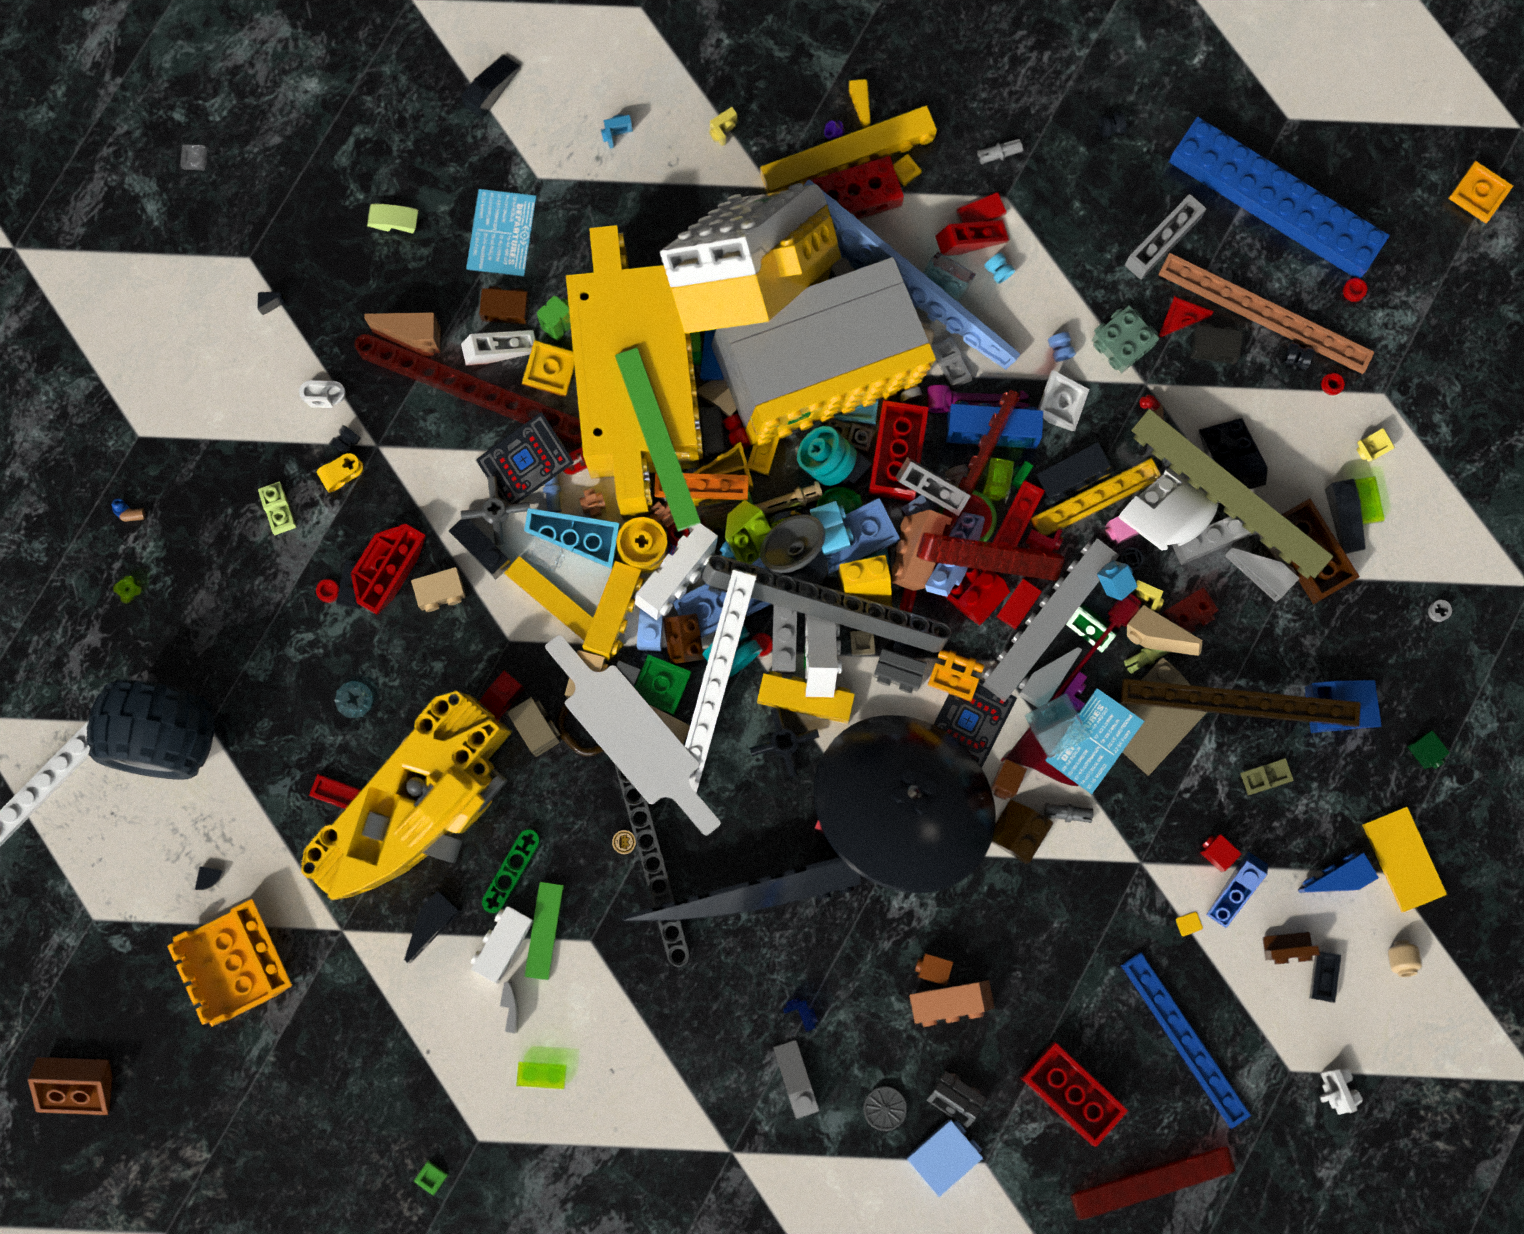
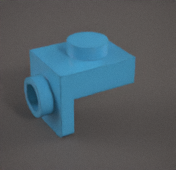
M619 114L611 119L603 120L605 128L601 129L603 142H608L609 149L614 148L612 136L633 132L630 115Z

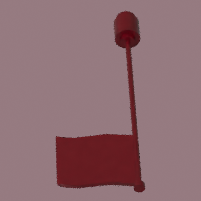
M1129 594L1122 601H1116L1108 612L1110 616L1109 621L1111 622L1109 627L1005 758L1002 757L1001 762L1007 759L1013 763L1030 767L1060 783L1078 786L1077 783L1045 761L1070 726L1044 718V715L1115 626L1119 628L1121 625L1127 627V624L1140 610L1139 606L1142 603L1139 599Z

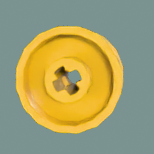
M646 517L633 518L626 522L618 532L616 539L617 549L623 564L640 569L642 574L651 573L660 568L667 556L668 544L666 532L658 522Z

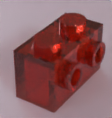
M1203 587L1165 610L1161 616L1192 634L1196 631L1194 626L1202 623L1203 626L1215 619L1213 615L1219 610Z

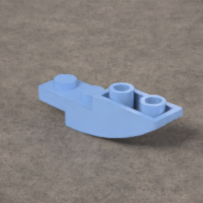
M966 512L962 513L944 544L945 552L925 584L927 592L948 597L953 586L960 585L977 548L985 521L983 516Z

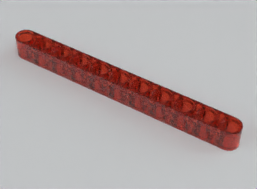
M363 334L355 340L356 350L363 359L524 424L532 419L528 417V413L532 410H537L539 413H543L548 422L554 418L560 420L557 426H551L557 437L575 444L582 442L581 431L577 435L569 433L573 427L581 428L580 419L371 335ZM365 344H372L370 350L362 351V347ZM386 352L393 353L391 358L382 359ZM406 361H414L411 367H403ZM427 369H434V373L431 376L424 375ZM448 377H455V381L452 384H445V380ZM469 385L476 386L475 391L472 393H467L465 390ZM489 394H497V398L494 401L486 400ZM510 402L518 403L515 409H507V405Z

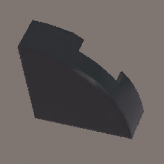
M200 866L195 890H207L213 887L222 879L225 871Z

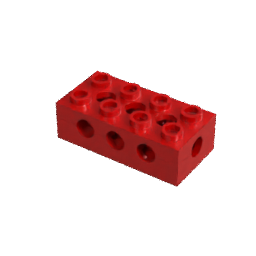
M890 156L811 180L858 220L902 207L904 195Z

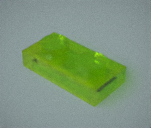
M1376 476L1355 479L1361 503L1363 525L1384 522L1385 518Z
M518 1061L516 1086L565 1089L567 1064Z

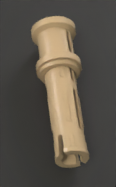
M815 481L813 485L804 488L797 487L794 489L795 492L754 504V506L760 508L765 516L797 505L805 507L807 503L818 500L823 494L819 482ZM787 501L786 503H783V504H780V505H777V506H774V507H771V508H767V507H769V506H772V505H775V504H778V503Z

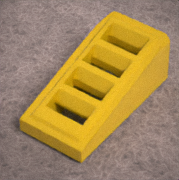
M866 79L849 81V93L861 125L865 129L870 127L868 84Z

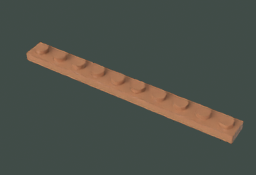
M1171 253L1167 256L1158 274L1299 344L1314 348V351L1361 374L1366 371L1374 354L1373 351Z

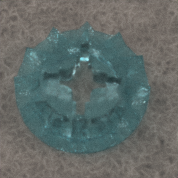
M351 681L343 683L340 689L337 690L334 701L337 710L342 715L348 718H358L369 711L373 698L370 689L365 684ZM348 692L355 696L360 695L359 698L356 699L358 702L357 704L359 706L358 708L353 703L348 704L347 701L350 700Z

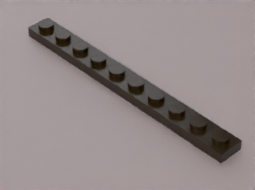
M1131 679L1122 680L1121 704L1358 727L1360 724L1361 702Z

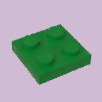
M648 655L634 688L649 706L651 705L674 716L691 676V671Z

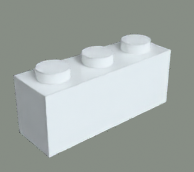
M509 906L505 910L501 908L495 918V921L498 923L494 930H489L483 939V942L486 943L481 952L477 951L471 960L473 964L471 970L496 984H499L534 921Z

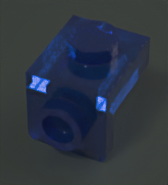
M797 998L786 1002L787 1008L783 1009L784 1014L798 1009L806 1032L815 1029L814 1023L818 1022L814 1009H808L806 1001L800 1002V999Z

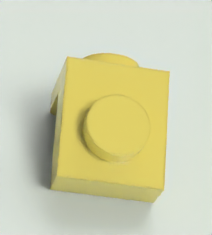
M1382 428L1367 438L1359 440L1357 442L1359 447L1356 450L1363 460L1367 459L1368 462H1372L1396 447L1386 430Z

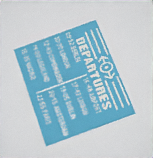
M479 189L467 270L524 276L536 196Z
M1096 689L1045 761L1092 794L1144 723V720L1099 689Z

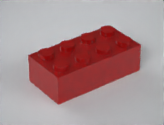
M883 400L868 495L910 502L915 499L916 491L900 483L896 475L907 457L919 464L921 462L929 407Z
M1054 1042L1050 1043L1020 1077L1094 1147H1097L1128 1112L1123 1105Z

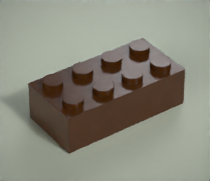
M1310 498L1281 514L1333 556L1331 561L1315 579L1312 576L1307 579L1299 573L1297 569L1300 566L1292 561L1288 564L1297 572L1298 581L1313 605L1360 577Z

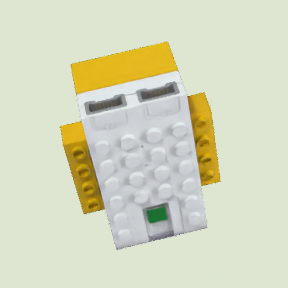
M802 183L790 186L789 190L746 197H741V194L730 196L727 198V202L719 204L718 209L708 212V216L700 218L698 224L689 226L688 231L678 234V238L660 251L684 333L768 322L841 258L832 218L820 187L816 184L803 186Z

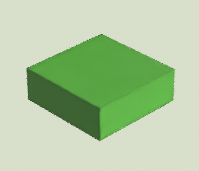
M429 1160L414 1182L430 1194L435 1195L449 1174Z

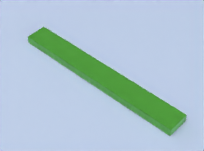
M638 348L615 355L677 530L681 531L701 524Z

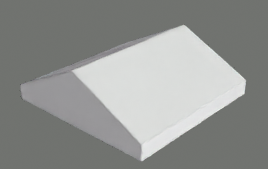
M1053 370L1050 373L1038 410L1043 411V418L1048 423L1075 431L1089 389Z

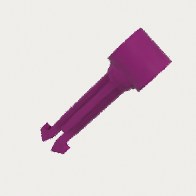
M933 385L927 388V407H929L928 412L931 413L949 412L951 404H955L958 401L968 402L969 405L978 406L979 403H988L992 407H1001L1002 405H1013L1015 408L1020 409L1029 407L1027 403L1009 402L1029 399V396L1024 391H1020L1019 395L952 392L950 387L945 385Z

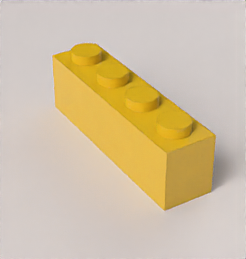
M615 561L584 640V652L605 657L607 660L611 659L612 654H617L620 642L617 640L620 633L624 634L626 631L628 620L625 619L628 612H633L635 607V599L633 598L636 591H639L644 583V578H641L642 572L640 569Z
M769 671V674L763 673L757 704L848 724L855 695L850 693V689L837 687L834 697H806L807 683H805V679L792 676L791 679L782 678L783 674Z

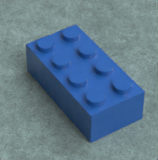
M958 401L955 404H951L947 415L945 442L1036 449L1042 439L1043 411L1031 406L1024 407V409H1015L1013 405L992 407L988 403H979L978 406L969 405L968 402Z

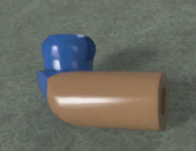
M115 499L112 502V511L122 521L145 520L144 508L131 509L122 499Z

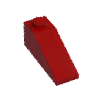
M1003 220L949 224L935 235L941 256L961 255L1009 241Z
M503 671L479 702L493 713L496 718L495 720H499L525 689L508 673Z

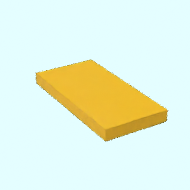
M1408 807L1362 825L1401 913L1447 895Z

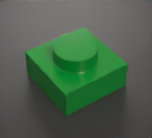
M1027 461L1024 462L1022 467L1017 465L1013 471L1012 478L1014 479L1011 485L1019 490L1033 465Z

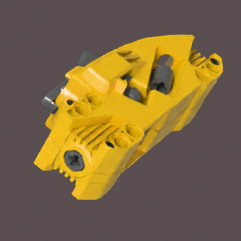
M455 691L434 698L416 719L415 729L332 825L322 828L308 844L303 853L301 873L305 877L313 879L323 891L329 894L328 897L331 900L350 898L374 889L408 872L428 855L455 863L463 840L451 835L453 833H464L488 808L494 796L507 782V779L494 769L493 764L488 759L512 731L500 721L495 720L496 718L493 713L471 695ZM419 773L428 777L421 779L420 777H417V774Z

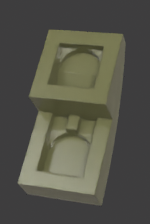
M1286 758L1240 773L1248 796L1294 781Z

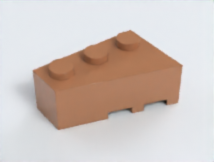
M930 509L904 517L900 526V541L896 546L897 555L892 567L891 583L913 591L926 588L925 584L930 578L937 561L933 557L938 545H943L945 539L941 538L945 525H950L952 518Z
M989 980L910 995L915 1024L923 1023V1027L937 1025V1020L946 1019V1023L960 1021V1016L969 1015V1019L983 1017V1012L994 1009Z

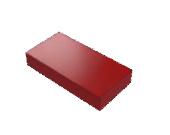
M998 192L956 210L961 223L992 221L1007 213Z
M1022 579L997 615V618L1016 630L1042 591L1025 579Z
M317 774L309 796L346 809L361 792V789Z

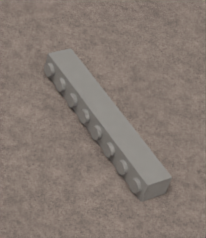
M1098 538L1093 544L1090 541L1081 551L1084 554L1081 560L1077 561L1075 559L1067 569L1070 574L1066 579L1061 577L1053 588L1056 592L1052 597L1047 594L1039 604L1042 607L1041 611L1037 615L1033 612L1025 622L1028 625L1027 629L1024 632L1020 630L1011 640L1014 643L1010 650L1005 648L997 658L1000 661L995 669L991 666L983 676L986 679L983 686L1005 702L1100 581L1097 573L1107 563L1118 558L1119 554Z

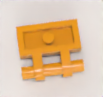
M942 649L939 652L938 658L946 660L944 666L935 663L927 686L971 702L979 682V678L971 676L972 671L982 673L985 665L976 662L977 659L971 657L967 659L956 655L957 652L950 650L948 652ZM953 663L965 667V672L962 673L951 669Z

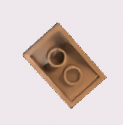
M434 313L365 314V320L372 332L423 356H432L434 353H440V325Z

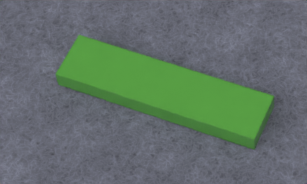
M544 882L539 884L524 977L549 980L563 885Z

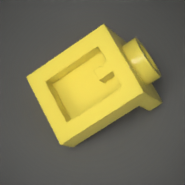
M732 107L710 120L709 134L721 146L726 145V136L723 131L728 132L732 130L737 123V113Z
M1137 580L1136 584L1138 587L1131 593L1135 594V597L1140 601H1151L1149 609L1159 612L1164 602V599L1161 598L1163 591Z

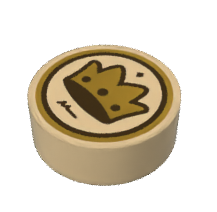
M621 830L614 835L612 845L618 853L629 854L635 849V837L630 831Z

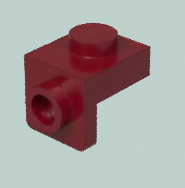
M1058 528L1053 539L1032 529L1026 543L1030 544L1029 547L1037 552L1044 551L1051 554L1053 549H1059L1064 539L1060 536L1063 530Z

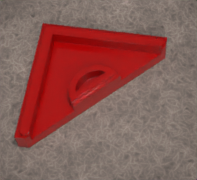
M1174 296L1159 336L1163 337L1212 316L1213 311Z

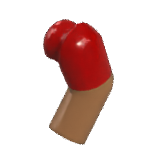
M1146 395V397L1140 398V406L1142 408H1149L1164 420L1163 406L1153 395Z

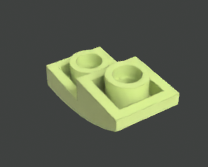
M371 204L367 226L388 232L391 228L414 233L418 210L396 205Z
M277 482L258 489L273 534L277 535L296 528L281 483Z

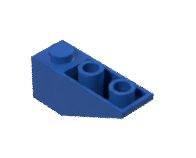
M1248 852L1236 867L1206 915L1227 928L1267 876L1268 864Z
M1353 852L1342 858L1344 863L1336 867L1333 864L1322 870L1324 875L1316 879L1315 876H1312L1302 882L1304 887L1298 891L1299 893L1356 891L1377 880L1379 877L1364 853L1356 855Z

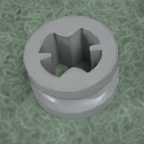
M1445 600L1435 601L1428 608L1429 617L1436 622H1442L1452 614V607ZM1437 605H1439L1440 609L1444 608L1445 613L1442 614L1443 617H1441L1440 613L1435 612V609L1438 608Z

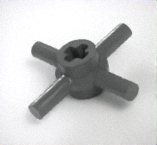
M491 476L487 478L490 498L485 501L482 508L462 510L461 518L464 520L484 517L488 523L493 524L495 545H503L502 523L507 520L511 513L526 512L530 508V502L508 505L498 495L497 477ZM494 507L499 508L496 515H493L492 513L494 511Z

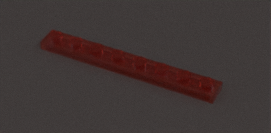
M1010 389L1008 393L1004 392L999 402V405L1002 407L998 414H993L989 422L991 429L988 435L984 434L979 442L978 447L981 450L978 456L974 455L968 465V468L971 470L968 476H963L958 488L969 495H972L1021 393ZM966 505L959 516L950 511L948 517L952 518L951 524L945 525L941 536L945 540L942 546L938 545L933 559L940 560L945 550L944 544L961 517Z

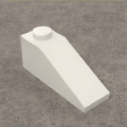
M533 330L470 334L461 344L466 365L489 364L529 355L535 337Z

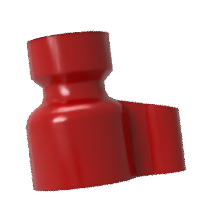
M739 414L727 417L723 424L730 431L728 438L733 448L739 442H741L743 449L750 447L751 443L745 431L746 428L742 426Z

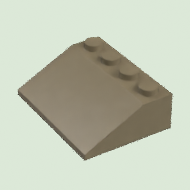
M1161 658L1141 679V681L1190 685L1183 675L1164 658ZM1120 702V705L1144 720V723L1123 750V753L1149 776L1207 712L1121 704Z

